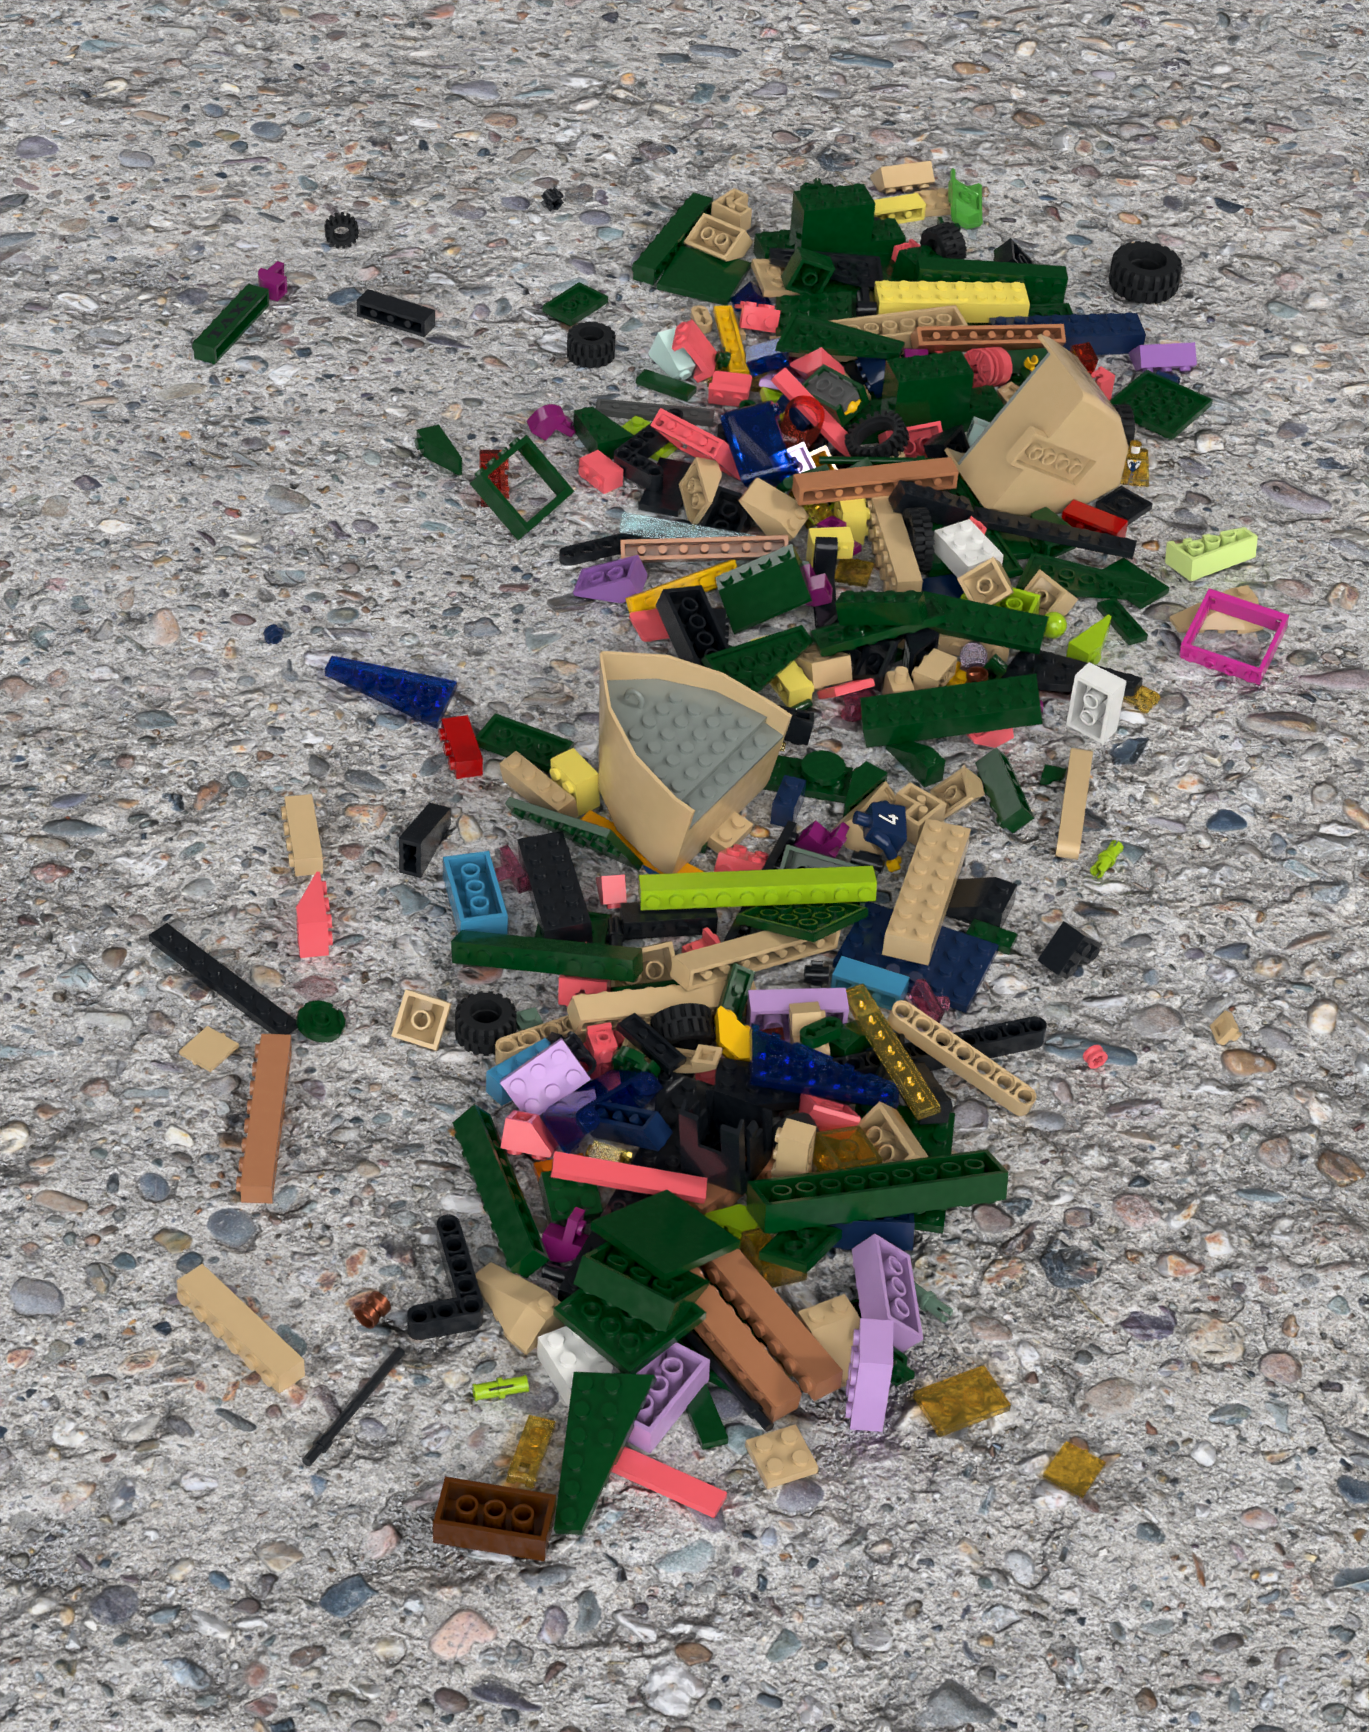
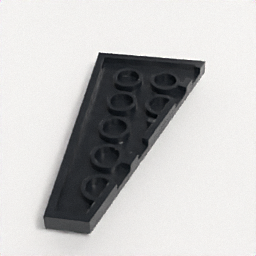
M769 248V263L786 268L795 249ZM814 251L831 257L835 270L830 280L861 288L869 287L873 291L875 281L884 280L880 256Z
M1040 650V654L1019 651L1001 678L1036 674L1038 690L1072 692L1075 675L1088 663ZM1098 666L1126 680L1124 696H1134L1142 686V677Z
M720 1057L715 1070L714 1090L769 1110L777 1111L796 1109L797 1105H800L801 1092L846 1105L863 1104L865 1080Z

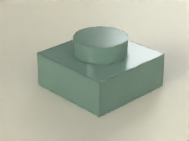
M536 1007L517 1012L516 1028L518 1032L543 1024Z

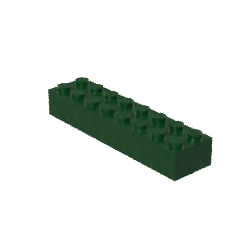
M918 256L913 282H1020L1025 284L1030 304L1064 302L1068 274L1066 266Z
M1036 674L860 698L862 728L866 748L1043 724Z

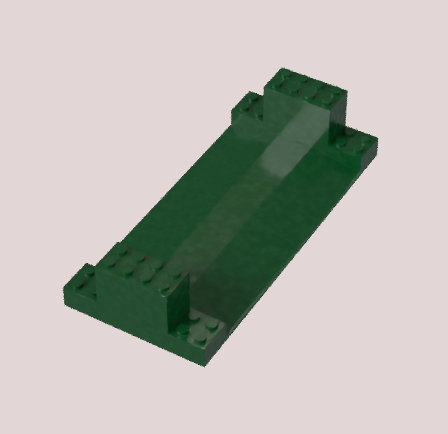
M856 183L847 186L838 185L836 187L793 191L790 230L782 229L780 231L755 233L753 253L756 259H769V248L796 250L797 246L811 251L880 256L884 280H905L893 270L895 261L891 258L894 246L906 243V237L895 218L874 220L875 202L864 184ZM829 279L823 292H852V318L856 317V295L861 287ZM962 351L928 353V355H915L903 358L904 354H902L901 358L884 359L886 365L882 396L876 398L874 392L870 393V403L856 414L850 422L851 428H853L852 424L854 422L859 424L858 419L861 417L864 420L867 419V414H870L872 417L874 412L877 411L880 415L882 411H887V413L893 411L894 414L897 413L902 417L906 427L941 421L943 431L957 425H962L964 432H968L973 417L991 423L1004 407V404L993 385L972 388L974 372ZM850 360V361H848V362H843V361H842V362H840V363H841V365H843V364H847V363H851V362H855V361H854V360ZM890 430L873 433L861 445L879 443L878 435Z

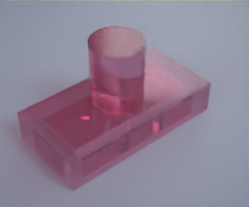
M508 845L500 847L502 866L494 869L498 882L510 878L519 894L528 891L526 873Z
M925 979L916 980L909 995L910 1000L916 1008L940 1024L945 1011L950 1008L949 998L947 996L936 997Z

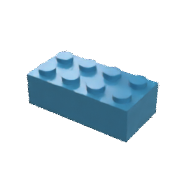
M483 851L443 857V879L458 933L461 930L507 934L508 915L490 852Z

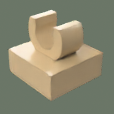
M1224 1010L1210 1025L1214 1038L1220 1045L1224 1046L1229 1040L1237 1041L1242 1036V1033L1238 1032V1024L1231 1012Z

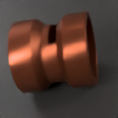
M979 666L970 667L966 673L967 681L965 683L988 680V671Z
M372 1291L366 1297V1302L360 1303L354 1309L355 1318L364 1327L372 1329L378 1324L380 1317H385L390 1312L391 1304L383 1294Z

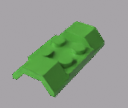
M952 168L950 170V181L948 182V202H950L952 221L959 223L966 230L979 227L983 224L982 185L978 183L967 186L956 180V172Z

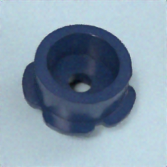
M276 624L269 625L263 632L267 644H278L281 642L282 635L284 634V630Z

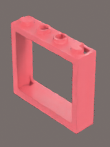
M662 408L659 409L650 425L677 449L694 458L700 457L715 460L719 464L721 472L739 481L742 480L751 465L724 440Z

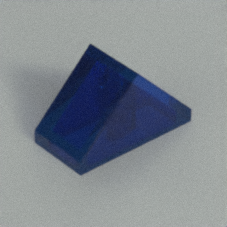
M751 281L731 298L733 308L735 304H740V301L757 303L756 307H758V304L771 305L769 298L763 297L761 289ZM734 308L735 312H740L742 310Z

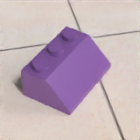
M1195 342L1139 345L1129 352V357L1135 370L1142 371V373L1146 370L1153 373L1154 370L1170 373L1173 369H1179V372H1189L1191 368L1197 365Z

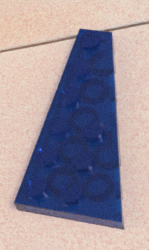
M331 656L325 667V676L438 729L441 719H443L457 689V681L337 656Z
M751 1024L749 1030L750 1085L875 1106L880 1101L897 1109L899 1105L898 1084L872 1073L862 1074L853 1070V1065L845 1063V1066L832 1061L833 1057L798 1042L791 1044L780 1039L781 1035L772 1032V1035L759 1030L760 1026Z

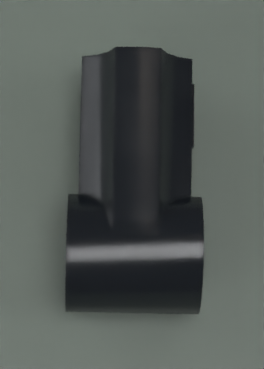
M862 287L857 291L856 317L876 315L877 303L874 302L873 291L869 287Z

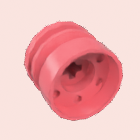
M1002 347L973 348L964 354L974 372L972 388L992 385L994 388L1001 387L1010 380L1012 361L1008 352Z

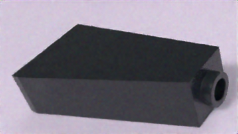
M429 802L400 835L399 873L418 878L423 876L451 825L450 807Z

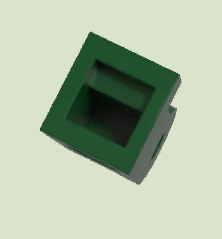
M995 653L982 667L988 671V680L1000 679L1006 673L1008 665Z

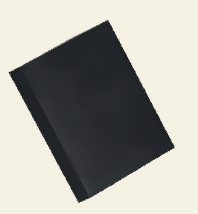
M880 641L872 645H864L852 672V681L872 678L875 686L870 688L881 692L885 675L891 670L896 659L898 642Z

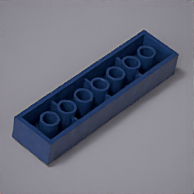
M1132 312L1119 314L1091 313L1088 315H1035L1027 317L999 316L989 318V325L1064 324L1066 343L1063 347L1070 352L1073 351L1075 356H1077L1078 350L1081 351L1082 356L1129 354L1137 346L1144 345L1146 337L1138 314Z

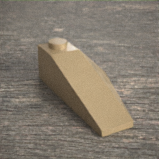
M1248 585L1230 588L1222 592L1259 605L1257 596ZM1202 602L1170 616L1169 620L1178 633H1187ZM1210 609L1199 633H1204L1205 630H1217L1218 633H1225V630H1237V634H1246L1263 630V627Z
M886 781L881 783L836 825L838 826L844 822L850 827L846 834L847 840L843 844L845 848L855 851L864 850L879 855L883 852L875 844L865 841L863 838V826L853 824L852 819L855 811L865 813L872 802L886 800L890 804L895 805L896 795Z
M492 1262L475 1273L481 1296L492 1309L495 1320L499 1321L505 1337L525 1355L537 1347L539 1336L565 1326L564 1323L553 1315V1308L561 1302L547 1290Z

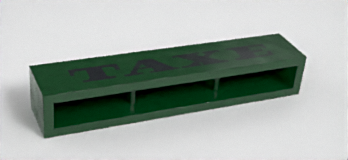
M248 283L243 290H240L239 294L231 300L228 306L193 341L194 359L216 364L269 306V289Z

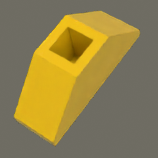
M720 1006L717 1009L714 1020L716 1047L723 1048L722 1055L727 1059L771 1065L777 1055L774 1048L768 1042L761 1041L751 1027L748 1025L744 1026L738 1021L734 1012Z

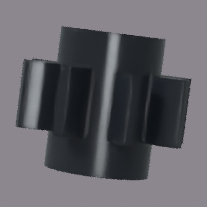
M555 187L553 189H546L543 195H541L543 198L541 204L550 212L551 210H558L564 203L561 199L564 195Z
M811 960V965L804 966V983H810V988H822V984H828L829 966H823V961Z

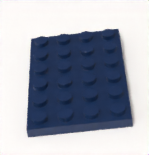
M869 901L866 902L864 907L868 908V916L854 923L836 954L832 967L836 968L841 956L908 976L910 978L907 993L967 1013L998 953L999 945L942 926L928 966L882 955L885 932L893 909Z

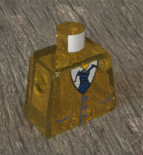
M1138 440L1130 442L1120 485L1149 487L1148 450L1142 448V443Z

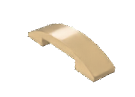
M624 1039L622 1046H627L641 1052L629 1040ZM698 1044L696 1051L676 1048L686 1057V1062L673 1072L701 1073L717 1068L723 1048ZM645 1055L644 1059L650 1064L651 1060Z

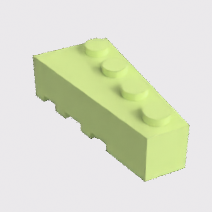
M1242 527L1221 531L1219 536L1202 535V539L1193 541L1191 537L1185 538L1182 543L1177 544L1174 541H1169L1166 544L1165 563L1189 581H1195L1255 558L1258 536L1247 528Z

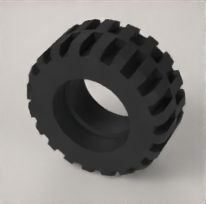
M1150 241L1126 243L1125 246H1120L1113 254L1109 284L1114 292H1117L1120 297H1125L1128 301L1133 300L1135 303L1142 302L1145 304L1165 302L1178 291L1182 272L1181 259L1175 251H1171L1169 247L1161 246L1159 243L1154 244L1150 243Z

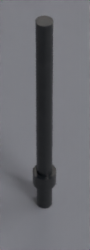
M692 1330L687 1333L684 1338L698 1354L710 1359V1368L744 1406L745 1413L751 1419H755L766 1432L770 1431L774 1424L765 1415L760 1403L756 1399L752 1400Z
M401 1347L395 1348L324 1433H320L313 1441V1447L302 1458V1462L306 1466L310 1467L321 1453L327 1452L332 1446V1440L405 1355V1351Z

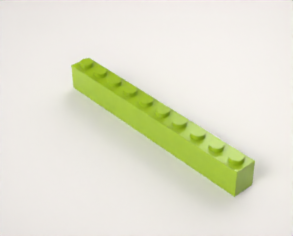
M873 866L639 875L638 884L641 910L876 901L877 880Z

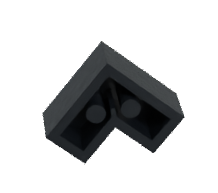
M1063 921L1037 961L1058 976L1068 979L1069 976L1076 972L1077 964L1080 960L1090 963L1098 956L1099 948L1102 944L1080 928Z

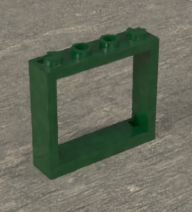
M527 435L521 440L518 437L509 444V450L507 447L497 454L499 458L493 457L485 464L487 469L481 467L474 473L476 478L469 483L517 540L525 536L575 492ZM516 451L522 454L556 494L554 499L527 522L487 477Z

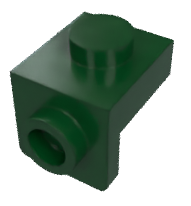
M894 1346L890 1382L898 1386L914 1379L915 1372L907 1367L908 1357Z

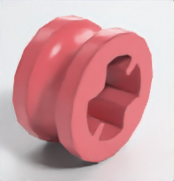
M1097 1044L1089 1047L1084 1052L1083 1059L1091 1069H1096L1107 1061L1108 1055Z

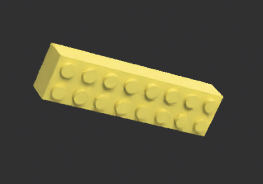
M905 280L875 281L873 295L874 302L877 303L876 315L956 305L966 323H989V318L999 316L1027 317L1030 307L1025 284L1020 282H908Z

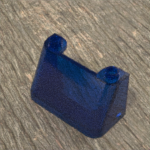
M773 401L762 402L720 414V420L740 479L747 488L757 477L775 487L785 478L799 473L798 468L800 464L796 456L792 457L788 453L777 421L780 418L781 409Z
M612 1069L549 1106L544 1112L543 1121L563 1152L571 1154L579 1148V1143L589 1133L593 1132L600 1123V1117L593 1106L602 1101L609 1102L611 1100L612 1103L645 1109L663 1087L657 1078L649 1072Z

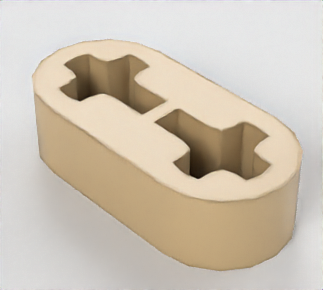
M701 305L692 307L691 319H693L703 334L711 332L713 321L708 309Z

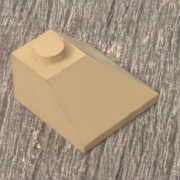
M994 557L957 578L968 600L995 605L1014 593L1004 568Z
M1040 569L1024 589V591L1041 595L1039 615L1043 616L1049 612H1058L1066 616L1078 600Z
M965 766L930 790L933 796L946 803L944 820L985 795L982 780Z
M405 989L391 1036L438 1051L452 1003L416 990Z

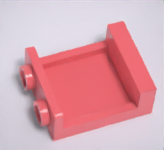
M693 319L681 322L676 327L672 349L676 351L684 348L696 363L693 378L699 383L713 376L717 351Z

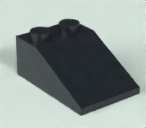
M718 486L713 502L708 508L694 538L745 536L754 520L739 502L743 494Z
M997 877L957 879L945 916L971 924L973 919H977L1002 928L1014 905L1018 884Z

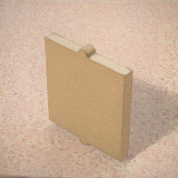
M206 1026L179 1050V1055L192 1061L193 1065H198L212 1072L239 1047V1043L226 1037L225 1033H219Z

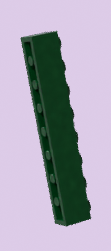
M692 193L689 198H686L676 214L671 216L670 221L663 226L661 232L656 234L655 239L648 244L646 250L641 252L640 257L633 262V280L654 285L680 247L686 246L684 240L702 214L705 213L711 216L713 198L697 193Z
M461 930L451 941L452 963L625 982H634L643 971L642 948Z
M474 1104L452 1122L456 1131L455 1138L461 1144L463 1149L462 1155L468 1162L470 1167L469 1173L477 1184L476 1191L482 1197L484 1202L483 1209L490 1217L492 1222L490 1226L499 1240L498 1247L505 1255L507 1268L512 1273H518L527 1279L550 1259L505 1149L500 1148L501 1139L492 1117L488 1112Z

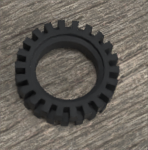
M877 411L874 412L872 417L870 414H867V419L864 420L862 417L858 419L859 424L854 422L852 424L853 428H849L848 434L845 435V445L851 457H898V451L903 452L905 450L903 446H907V441L909 440V433L902 417L897 413L894 414L893 411L889 413L882 411L881 415ZM883 430L893 431V434L885 442L874 447H861L862 442L873 433Z
M926 507L906 508L903 511L902 517L920 572H929L933 566L932 561H934L933 554L935 551L933 548L935 543L933 540L934 531H932L931 516Z

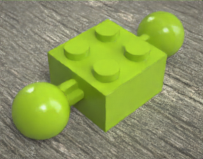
M1012 587L1014 593L995 604V606L1039 614L1041 595ZM964 592L960 598L968 600ZM1058 612L1045 614L1044 616L1049 618L1044 636L1050 639L1061 637L1067 629L1065 617Z

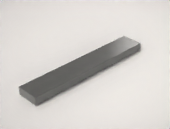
M597 398L595 408L607 417L632 419L636 415L648 421L654 420L660 408L666 411L675 408L683 412V420L693 425L713 427L715 409L600 398Z

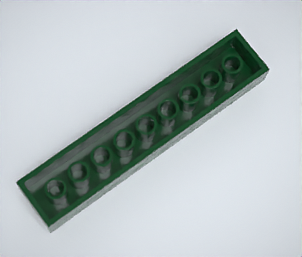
M988 1149L761 1179L748 1181L746 1209L764 1234H777L780 1231L787 1230L800 1231L804 1228L816 1226L827 1227L830 1224L837 1223L850 1224L853 1221L859 1220L872 1221L880 1217H899L902 1214L909 1213L922 1214L930 1210H947L959 1206L970 1207L973 1204L980 1203L993 1204L996 1201L1006 1200L1009 1172Z

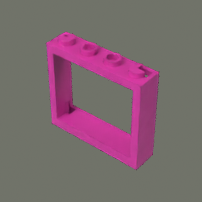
M1209 588L1181 643L1180 658L1260 685L1286 632L1289 615ZM1210 609L1276 631L1259 668L1193 646Z

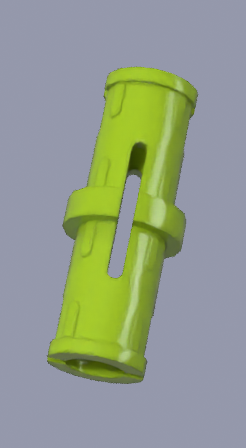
M1112 840L1106 850L1099 853L1098 860L1090 868V872L1094 877L1097 874V878L1103 877L1107 869L1116 863V858L1124 849L1121 842L1118 841L1115 845L1116 840Z
M523 1375L507 1379L497 1377L496 1381L472 1384L474 1401L495 1397L505 1399L506 1395L529 1392L527 1376ZM512 1385V1387L489 1391V1389L499 1388Z

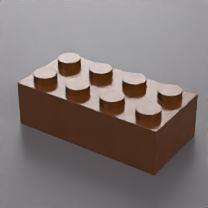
M445 1476L433 1520V1543L545 1562L556 1515V1495Z

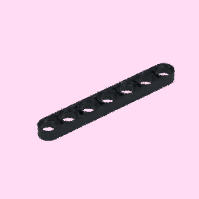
M679 519L565 546L559 551V561L563 565L572 566L621 554L620 540L643 539L641 537H648L649 539L688 538L692 533V523L685 519Z

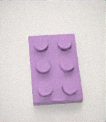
M560 1038L501 1079L500 1084L520 1111L541 1115L591 1080V1078L564 1040Z

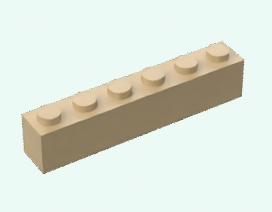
M201 1264L177 1280L178 1292L176 1295L179 1302L183 1306H188L200 1322L204 1321L210 1327L215 1337L222 1338L227 1343L230 1351L233 1354H238L251 1371L255 1370L268 1387L272 1386L280 1394L305 1376L304 1359L207 1267Z

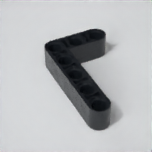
M675 408L667 410V412L683 419V412ZM650 423L614 451V462L624 469L623 477L649 491L656 492L663 488L664 470L663 467L648 458L668 444L669 441L651 427Z
M816 537L813 570L816 575L825 573L833 588L831 603L813 606L815 629L823 627L837 614L835 604L837 537Z
M451 1214L443 1215L437 1220V1245L452 1298L417 1304L408 1309L407 1333L414 1340H425L479 1329L483 1324L484 1305L460 1221Z

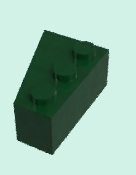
M593 407L574 410L573 427L576 431L575 434L589 453L599 450L608 458L614 460V451L634 436Z

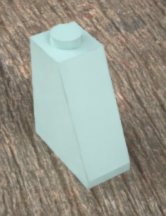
M672 328L658 332L648 353L650 358L669 377L677 380L689 378L692 375L695 364L684 348L676 351L672 349L676 329Z

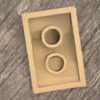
M696 457L679 483L687 518L692 523V530H695L712 504L722 477L719 464L715 460Z
M758 477L753 480L739 499L740 504L766 536L788 535V541L794 539L809 518L805 509L802 506H798L795 499Z
M811 645L795 660V663L802 668L808 680L812 681L814 690H822L826 688L825 686H836L853 680L851 655L840 651L832 656H821L817 647Z
M843 1294L798 1311L797 1315L798 1319L843 1370L841 1387L846 1386V1380L848 1379L851 1346H853L854 1329H859L860 1317L846 1295Z

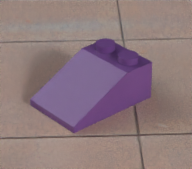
M639 555L587 567L581 570L573 594L577 597L625 603L626 597L643 591L648 574Z

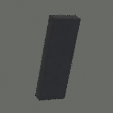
M636 1013L617 1023L616 1030L651 1061L656 1062L667 1075L685 1064L686 1057Z

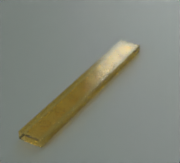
M860 984L846 989L850 1012L917 1120L940 1113V1104L865 985Z

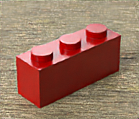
M1074 499L1063 510L1062 519L1072 527L1107 533L1123 538L1126 537L1128 521Z
M468 715L441 719V728H438L440 742L444 741L443 751L445 756H449L448 765L450 771H454L456 779L482 776L483 757Z

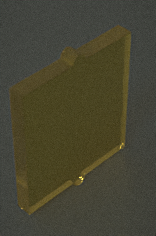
M858 558L840 559L835 572V582L867 588L874 563L862 561Z
M1066 1441L1044 1472L1043 1477L1059 1485L1062 1490L1067 1489L1084 1498L1105 1467L1106 1462L1090 1454L1087 1449L1082 1450Z

